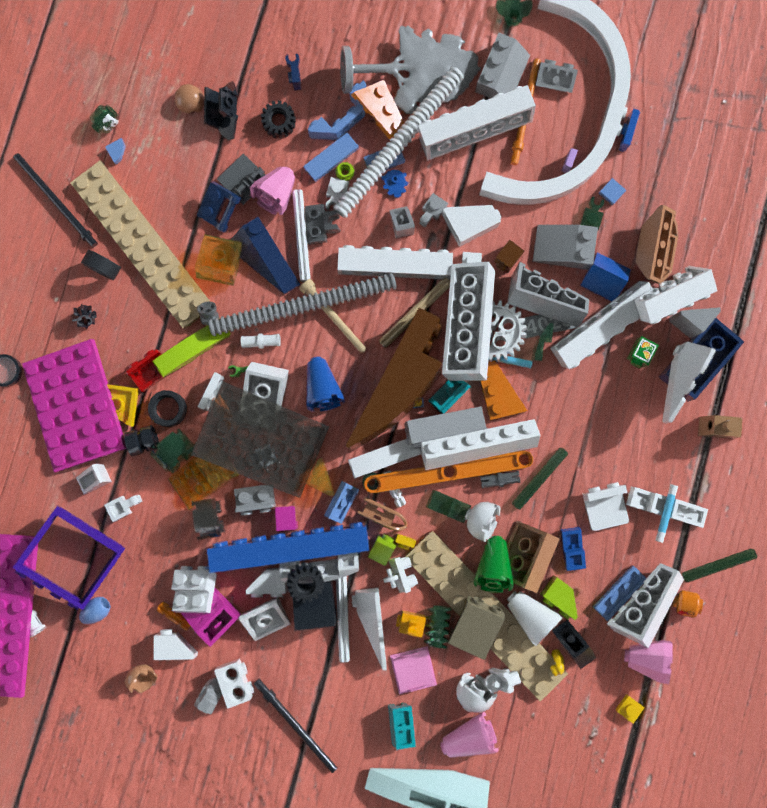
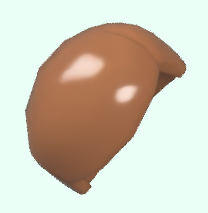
M185 84L175 92L174 102L177 108L184 113L200 112L204 107V94L199 88L191 84Z
M141 664L133 667L127 673L124 683L131 693L133 690L143 693L155 684L157 674L149 665Z

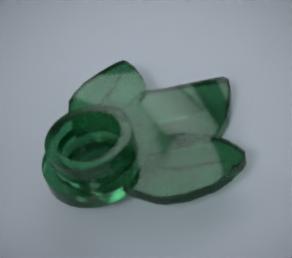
M521 0L496 1L498 14L503 16L505 23L512 27L518 26L522 19L531 13L533 6L532 0H525L523 2Z

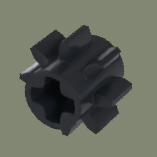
M81 304L78 308H73L72 321H77V327L81 326L87 329L91 324L95 325L97 313L92 311L91 305Z

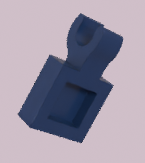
M296 54L295 61H290L289 56L286 55V64L291 68V72H288L289 84L293 83L294 90H301L299 55Z

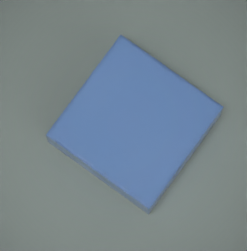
M612 178L599 194L613 206L625 193L626 189Z

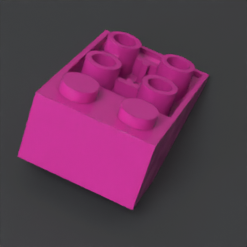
M215 587L210 613L181 612L193 630L209 647L242 615Z

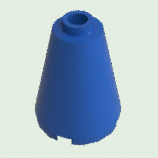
M321 357L311 358L307 363V409L315 412L314 408H320L321 412L341 406L340 402H345L344 396L327 361Z

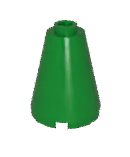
M492 536L487 540L474 577V586L477 588L478 584L481 586V590L486 592L503 593V589L508 588V591L513 589L514 583L507 542L501 536Z

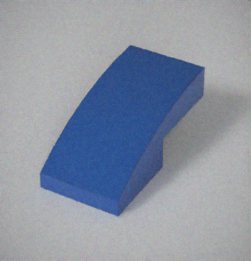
M581 528L560 529L566 570L586 569Z

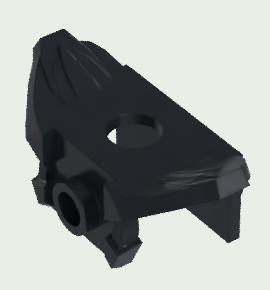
M234 81L219 88V92L208 87L204 88V124L218 129L221 135L228 141L235 139L239 116L237 115V96L239 95Z

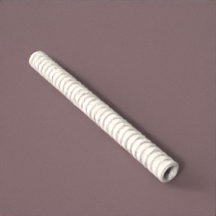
M451 67L446 72V76L442 77V80L435 85V89H432L427 98L423 100L424 102L420 103V107L418 106L416 111L409 116V120H406L405 124L401 126L402 129H398V133L394 134V138H391L390 142H387L386 146L383 147V151L379 152V156L375 157L376 160L371 161L372 164L368 165V169L364 170V174L361 173L360 178L356 179L357 182L352 184L353 187H349V192L346 191L345 196L341 197L342 200H338V205H334V210L343 218L348 217L347 214L352 212L351 209L355 208V204H359V200H362L363 195L367 194L366 191H370V186H374V182H377L378 178L382 176L381 173H385V169L389 168V164L396 160L397 156L401 153L400 151H403L404 147H407L408 142L412 141L411 138L415 137V133L419 132L418 125L429 120L430 116H433L434 112L441 106V103H444L445 98H448L449 94L456 88V85L460 84L464 77L459 69Z

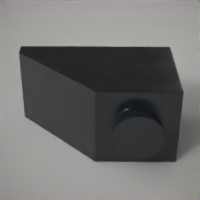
M568 619L552 630L580 669L596 659L591 647Z

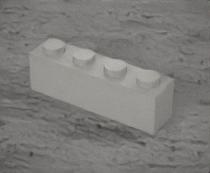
M482 406L409 420L404 423L408 446L414 445L415 448L422 447V442L487 429Z

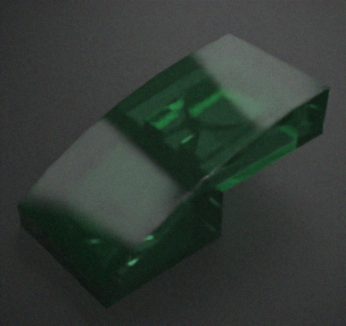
M554 323L547 324L541 331L534 346L531 361H542L544 343H552Z
M433 489L426 507L464 523L466 513L471 508V505Z

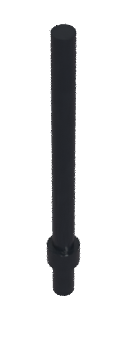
M260 678L257 679L253 684L263 694L264 700L272 704L331 773L335 772L338 767L275 697L276 693L272 689L269 690Z

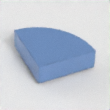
M120 138L105 147L115 164L122 160L125 151V143Z

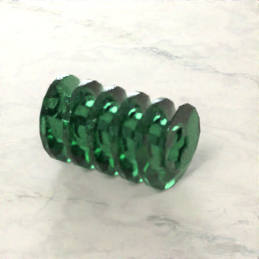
M433 605V607L427 608V611L431 612L432 615L426 616V619L430 620L431 623L425 624L430 631L424 632L425 635L429 636V639L423 640L424 643L434 648H448L444 643H447L449 639L444 635L449 634V630L445 627L450 626V622L446 621V619L451 618V614L447 613V611L452 610L451 607Z

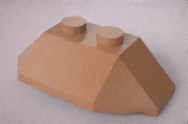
M660 205L642 225L635 261L644 276L657 284L662 283L672 273L678 241V228L675 219L676 211L665 205Z

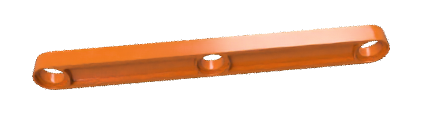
M519 451L449 465L454 470V475L450 478L444 475V469L447 466L430 470L421 467L373 475L365 480L364 488L369 493H379L523 469L532 465L533 456L528 451ZM521 454H525L529 458L526 465H522L519 462ZM370 479L378 481V488L376 490L368 488L367 483Z

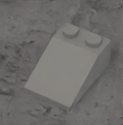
M537 225L532 262L588 270L594 262L598 227L585 225Z

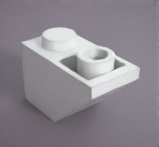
M267 568L246 589V594H251V597L254 598L263 597V594H271V597H282V594L287 592V582L280 581V568Z

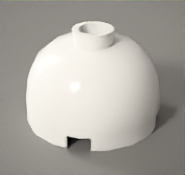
M480 502L473 509H468L465 519L468 520L467 528L473 537L486 542V539L488 540L492 536L498 523L495 521L496 515L500 516L501 508L499 505L490 502Z
M465 673L456 688L457 699L468 712L482 713L488 710L494 703L497 693L486 689L484 684L485 678L477 674L476 678L470 676L471 673Z

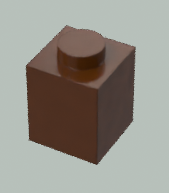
M509 239L494 260L495 266L499 270L509 273L523 255L524 250Z

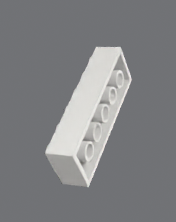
M528 85L524 87L517 86L505 94H496L491 99L480 100L475 105L461 107L456 112L442 114L437 119L426 120L421 125H418L420 142L427 161L533 122L536 105Z
M489 262L452 264L442 375L449 381L487 380L495 270Z

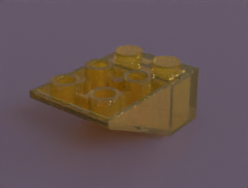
M218 443L204 448L170 476L168 480L188 510H191L239 474Z

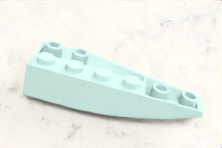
M370 768L365 789L411 808H487L490 781L453 770Z

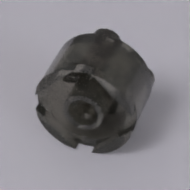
M216 498L193 501L192 506L196 505V509L192 511L195 533H200L197 536V540L222 536V533L225 531L224 520L219 518V513L222 512L221 501H216Z

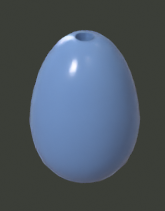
M104 597L91 599L85 608L81 610L79 615L80 621L83 624H94L103 620L110 612L109 601Z

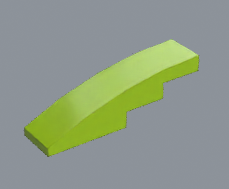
M208 325L154 359L153 363L160 374L165 377L196 360L197 356L230 337L231 333L228 331V333L222 332L221 335L217 333L216 336H213Z

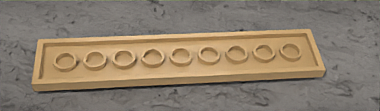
M98 161L70 182L182 328L186 329L198 320L201 315L198 314L197 307L201 303L210 300L104 164Z
M433 531L405 556L410 558L412 566L459 616H461L465 608L468 596L478 597L484 603L490 606L496 605L502 609L505 620L490 649L511 671L518 672L520 681L539 701L546 697L568 675L564 670L562 675L553 676L550 669L552 665H555L553 657L540 644L537 646L532 644L516 618L491 592L481 590V586L478 584L477 588L474 586L475 575Z

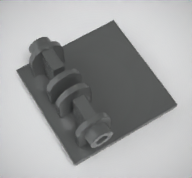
M243 153L217 180L226 189L241 198L240 202L244 205L251 198L250 187L255 181L265 176V172L261 167L258 168Z

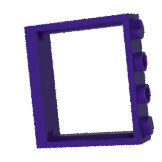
M57 505L13 568L20 577L24 579L29 577L34 580L32 584L40 589L45 587L51 591L50 595L60 600L63 598L68 601L67 605L71 608L83 610L117 562L125 547ZM57 516L114 551L82 599L23 564Z

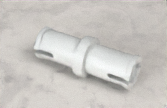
M260 333L258 336H241L242 348L259 347V349H263L266 346L281 345L279 334L263 335Z

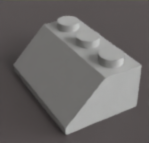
M498 33L477 82L476 93L493 98L496 94H505L518 86L530 54L516 39Z

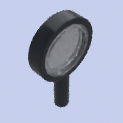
M1 354L0 386L10 387L20 380L22 366L15 357Z

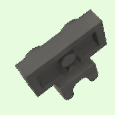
M324 204L305 206L307 243L309 245L326 243L327 233L333 234L341 231L338 225L332 224L333 220L340 218L337 211L325 212Z

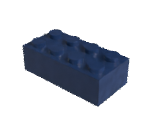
M717 318L712 321L703 333L692 337L688 341L716 351L704 373H700L694 379L696 385L693 390L684 395L687 402L695 400L744 343L740 337ZM672 361L659 375V378L667 385Z

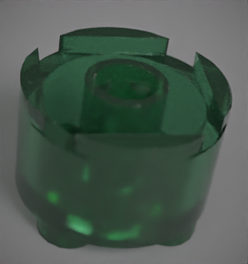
M177 429V434L173 431L157 444L158 450L156 452L152 450L150 455L166 472L170 471L173 474L181 467L179 464L184 459L188 461L195 455L196 445L181 429Z

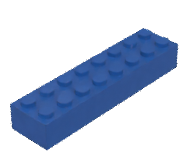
M362 522L351 523L348 528H343V525H335L330 527L331 530L324 531V527L312 529L311 533H305V530L293 531L291 536H286L285 533L271 535L269 539H266V535L254 537L252 541L248 542L247 538L236 539L232 541V544H228V541L216 542L212 544L211 548L207 549L210 573L369 551L367 525H362Z

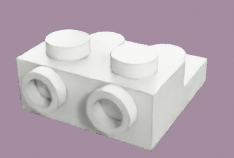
M181 566L180 570H175L171 587L175 591L172 611L210 613L217 574L210 573L209 567L198 566L197 570H193L189 566Z

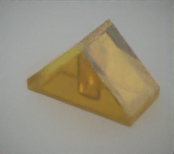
M320 458L306 484L329 496H333L335 493L324 459Z

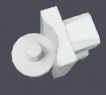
M395 557L389 559L391 568L386 569L388 577L383 579L384 583L390 582L391 587H397L399 593L410 592V588L418 584L414 574L406 576L404 569L410 568L412 565L410 558Z
M497 668L488 669L490 675L486 677L484 682L486 689L493 693L499 690L506 693L514 692L513 686L521 683L518 672H510L506 668L503 670Z

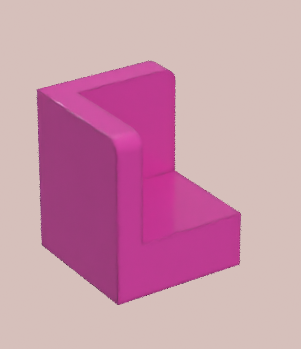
M294 506L275 507L276 531L298 529Z

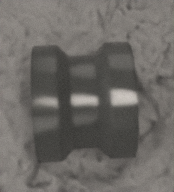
M203 302L197 307L198 314L201 315V323L204 325H209L210 319L213 321L215 318L219 319L214 302Z

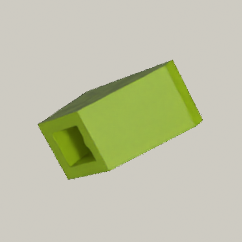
M386 534L378 535L368 558L386 566L396 547V543L393 542L394 538Z
M553 575L540 593L545 597L543 601L552 608L554 605L560 609L558 613L566 619L571 617L576 620L578 616L573 589Z

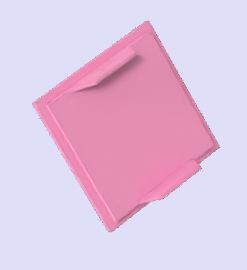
M428 646L390 655L399 694L437 685Z

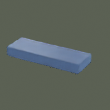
M346 133L303 167L316 183L357 151L359 146Z
M631 565L592 607L606 621H609L632 597V594L644 584L647 578L635 566Z

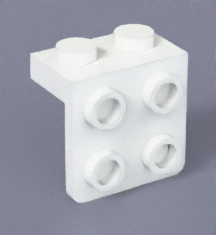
M618 482L607 484V488L600 489L598 486L589 488L587 493H582L592 530L597 531L629 522L623 494L627 493L626 485H619Z

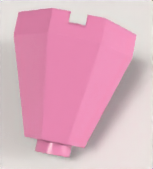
M278 167L255 181L250 187L251 197L253 199L257 197V204L271 214L279 212V215H282L287 208L294 185L295 176L293 171L288 167Z
M666 640L651 642L649 648L641 644L630 645L629 650L625 649L624 662H628V667L660 683L669 684L672 643Z

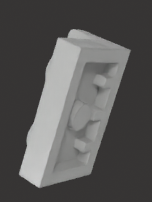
M545 59L544 63L540 62L536 86L572 93L578 72L577 69H573V64L563 63V66L555 65L556 61Z
M273 484L234 489L235 512H240L241 516L252 514V510L257 509L260 510V513L271 512V508L276 507Z

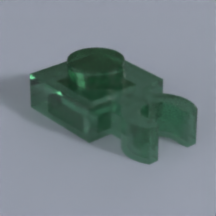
M593 196L589 201L590 209H584L580 225L598 227L599 231L604 214L599 212V210L603 207L605 201L602 199L599 205H595V197Z

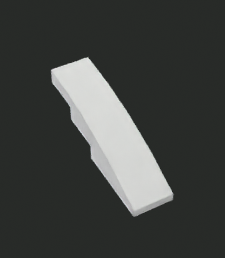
M405 439L349 459L348 462L354 478L418 456L421 454V447L408 446V441Z
M631 486L626 505L662 516L667 496ZM675 499L670 519L703 528L708 509Z

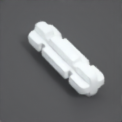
M400 489L389 491L392 498L395 499L394 502L398 508L406 504L404 497L401 496Z

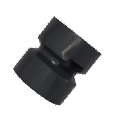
M153 425L143 427L139 432L132 430L124 434L125 444L131 456L143 454L144 450L150 452L160 447L158 435Z

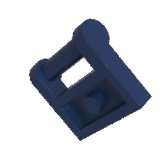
M213 181L208 187L197 216L215 226L219 231L226 232L230 217L241 198ZM228 198L229 203L220 221L218 220L219 214Z

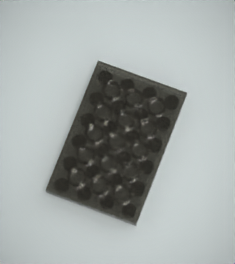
M222 381L190 455L300 498L329 426Z

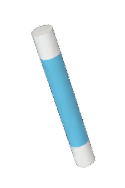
M670 484L655 541L662 543L664 541L678 489L676 485Z

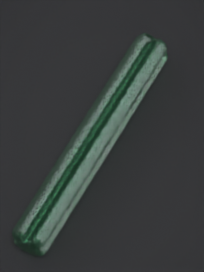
M559 448L512 502L515 508L518 510L522 509L567 457L568 452L565 449Z
M748 549L682 573V577L685 582L689 583L757 559L758 556L755 549Z

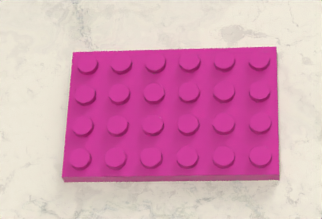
M89 339L22 363L54 473L127 449L94 339Z

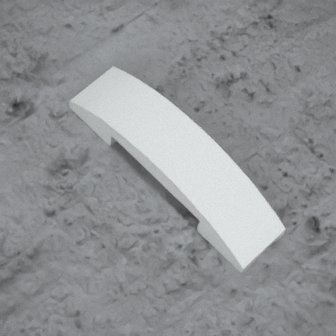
M358 552L338 555V559L310 562L313 567L316 565L318 570L321 571L324 582L340 579L359 571ZM300 561L280 563V581L287 582V575L290 574L291 568L295 569L297 564L299 567L302 566ZM304 576L298 580V583H313V580L308 576Z

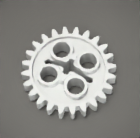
M493 301L492 316L496 319L491 322L490 340L493 337L492 330H496L500 317L503 316L504 318L498 326L499 332H495L492 344L489 346L490 362H492L494 357L500 362L501 356L507 360V354L514 357L513 350L520 351L518 344L524 345V340L521 338L527 337V334L522 332L527 330V326L522 325L525 323V318H520L521 312L515 313L516 307L514 306L509 309V304L507 303L505 306H502L501 301L498 302V305H495ZM506 323L513 324V327L509 330L503 328ZM498 340L506 342L501 347L495 345Z

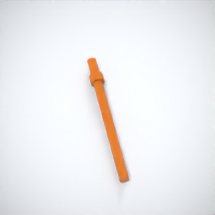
M538 58L533 60L528 82L532 97L541 62ZM526 125L518 127L516 141L512 145L511 165H518L520 152L523 151L524 147L523 139Z

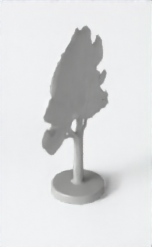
M400 26L399 51L401 55L395 58L392 63L353 64L352 51L349 46H342L340 53V77L344 94L352 92L354 73H389L396 77L400 87L394 102L406 114H412L416 111L418 107L416 103L424 102L423 100L427 98L432 89H435V85L442 80L443 76H446V72L451 67L459 69L464 78L460 81L459 85H456V88L449 94V97L445 98L444 102L457 99L469 87V83L478 71L481 70V67H478V56L473 51L461 49L465 41L459 36L443 34L440 43H437L435 39L431 38L433 32L430 29L423 31L421 37H418L413 32L414 29L409 26ZM398 70L409 71V77L407 79L402 77Z

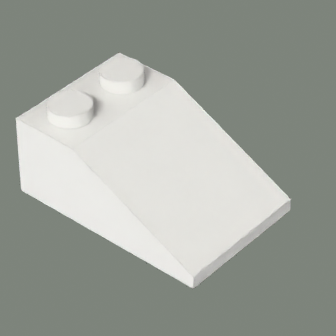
M255 362L250 363L245 373L238 422L276 430L289 370Z

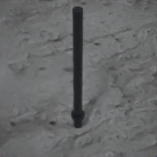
M16 153L13 156L16 162L79 232L81 239L87 241L92 248L96 247L98 243L92 237V233L83 227L19 153Z

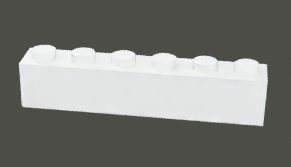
M344 245L343 248H339L338 274L389 276L392 273L394 277L443 279L446 277L449 280L451 279L453 253H449L448 250L430 252L429 249L411 251L409 248L392 250L390 247L373 249L371 246H363L360 249L354 248L351 245Z
M644 281L637 282L550 349L561 366L567 369L577 367L582 359L593 355L595 350L607 344L611 337L623 332L630 323L636 322L640 317L634 299L653 289L650 283Z
M535 419L422 442L421 456L425 469L430 470L538 447L541 435Z

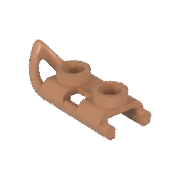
M367 497L364 498L367 504L363 512L358 511V515L390 530L401 531L407 528V521L403 515ZM377 508L384 509V513L378 511ZM374 515L381 517V520L373 518ZM395 515L401 518L404 523L403 527L391 526Z

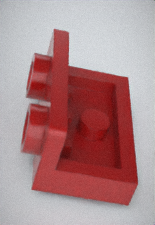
M157 349L148 351L144 355L145 358L130 364L129 369L125 372L132 378L141 392H145L164 378L153 363L154 359L162 355V352Z

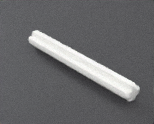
M298 189L293 190L292 193L300 280L305 282L310 279L303 192Z
M346 576L336 579L340 662H349L350 660Z

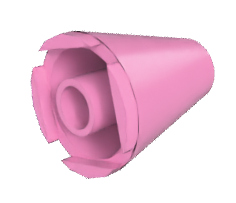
M486 713L478 714L443 737V742H441L443 754H447L450 758L497 753L498 748H494L497 738L490 720L486 721L484 718L487 716Z

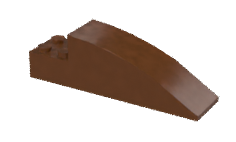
M418 308L346 444L347 448L355 451L391 429L418 404L434 385L443 369L442 362L429 356L433 349L432 343L434 338L438 339L442 331L439 317Z

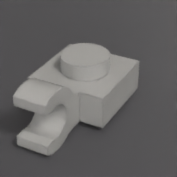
M433 193L422 207L425 213L420 218L419 224L426 227L432 217L438 220L442 215L443 209L448 206V203Z

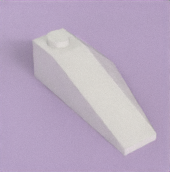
M690 342L683 343L675 348L673 352L675 357L671 363L662 419L663 423H672L685 403L684 395L693 390L696 385L694 379L700 373H704L716 350Z
M379 588L355 590V595H352V605L357 608L358 616L382 670H387Z

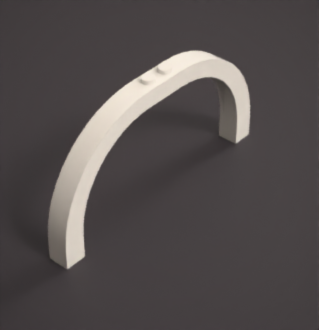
M540 0L537 9L565 17L580 25L597 41L606 57L611 78L610 97L593 150L577 167L566 174L549 180L518 181L486 172L480 196L518 205L540 204L559 199L578 189L590 179L607 157L616 136L620 135L623 126L620 122L621 119L625 118L628 110L625 105L631 79L629 56L624 40L613 21L591 0Z

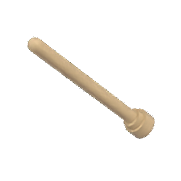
M311 279L305 281L299 288L307 296L308 294L312 296L317 292L315 283ZM327 305V308L321 307L361 353L365 352L366 347L329 305Z

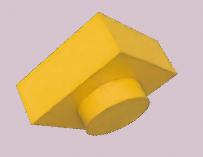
M397 533L395 542L399 543L398 547L409 550V547L414 548L416 539Z
M626 694L615 710L634 724L644 707Z

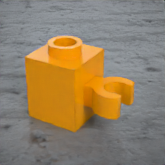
M402 610V615L397 616L396 627H399V633L422 638L426 616Z

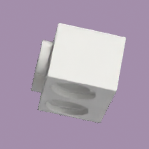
M240 658L220 665L214 670L227 709L247 702L252 698L254 688L251 681L248 682L247 668L244 662L241 663ZM228 669H234L237 672V677L229 676ZM241 688L244 695H236L234 689Z

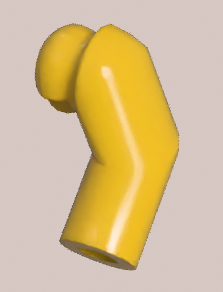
M555 649L551 653L555 661V665L550 667L553 676L562 675L564 672V657L559 650Z

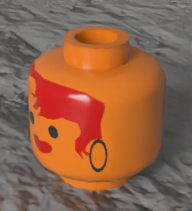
M681 590L678 596H675L672 607H676L678 615L695 618L698 614L701 615L703 599L696 592Z

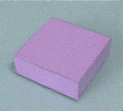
M573 148L569 150L562 167V172L567 173L570 171L578 150Z

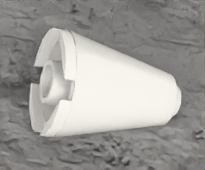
M514 591L507 599L509 601L508 608L535 646L562 619L558 613L521 591L518 594Z

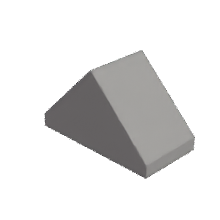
M408 206L389 210L395 238L414 235L415 225Z

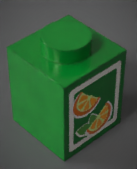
M641 336L636 339L627 360L631 361V364L637 368H644L650 364L659 345Z

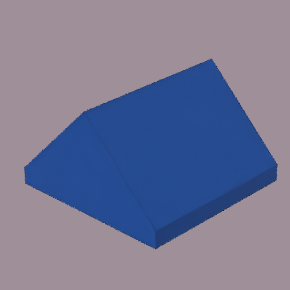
M597 252L593 265L588 269L580 286L612 302L619 296L627 284L631 269Z

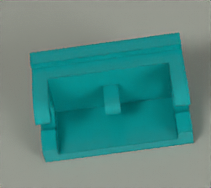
M448 380L428 402L441 414H445L471 386L465 381Z
M401 703L400 706L388 704L393 747L396 750L416 747L412 706L407 703Z

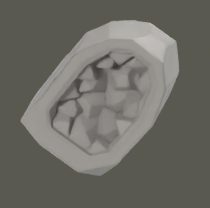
M217 678L206 682L194 703L197 709L207 714L213 713L222 696Z

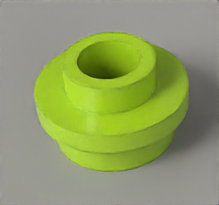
M347 162L340 163L336 167L337 178L345 181L351 180L354 176L353 166ZM347 170L348 174L343 175L342 171Z

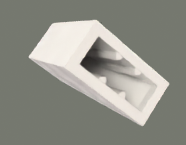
M492 205L446 207L442 211V216L459 247L499 227L502 219L499 211L495 210Z

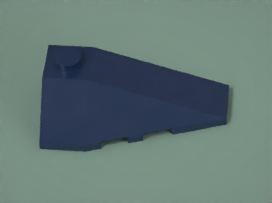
M259 217L243 225L229 241L242 261L247 263L284 295L300 286L299 281Z

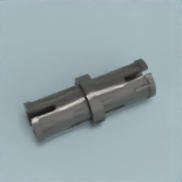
M519 471L503 474L499 472L496 475L480 476L482 489L521 483Z

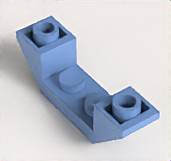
M363 80L360 84L357 83L353 86L352 92H350V101L355 106L347 111V115L342 119H337L333 123V127L322 117L312 121L308 128L309 137L311 139L338 140L364 118L365 111L362 109L363 105L357 99L355 100L351 94L365 88L366 82Z

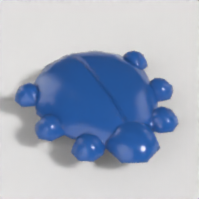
M393 169L388 171L385 176H382V180L385 183L383 188L389 190L388 195L394 194V197L399 198L401 192H406L404 187L408 185V182L405 179L407 176L405 172L402 173L399 170Z

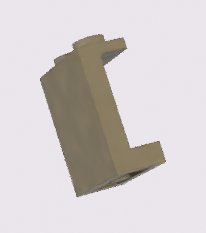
M468 596L465 608L455 628L449 634L448 644L485 660L505 620L504 612L496 605L490 606L478 597Z

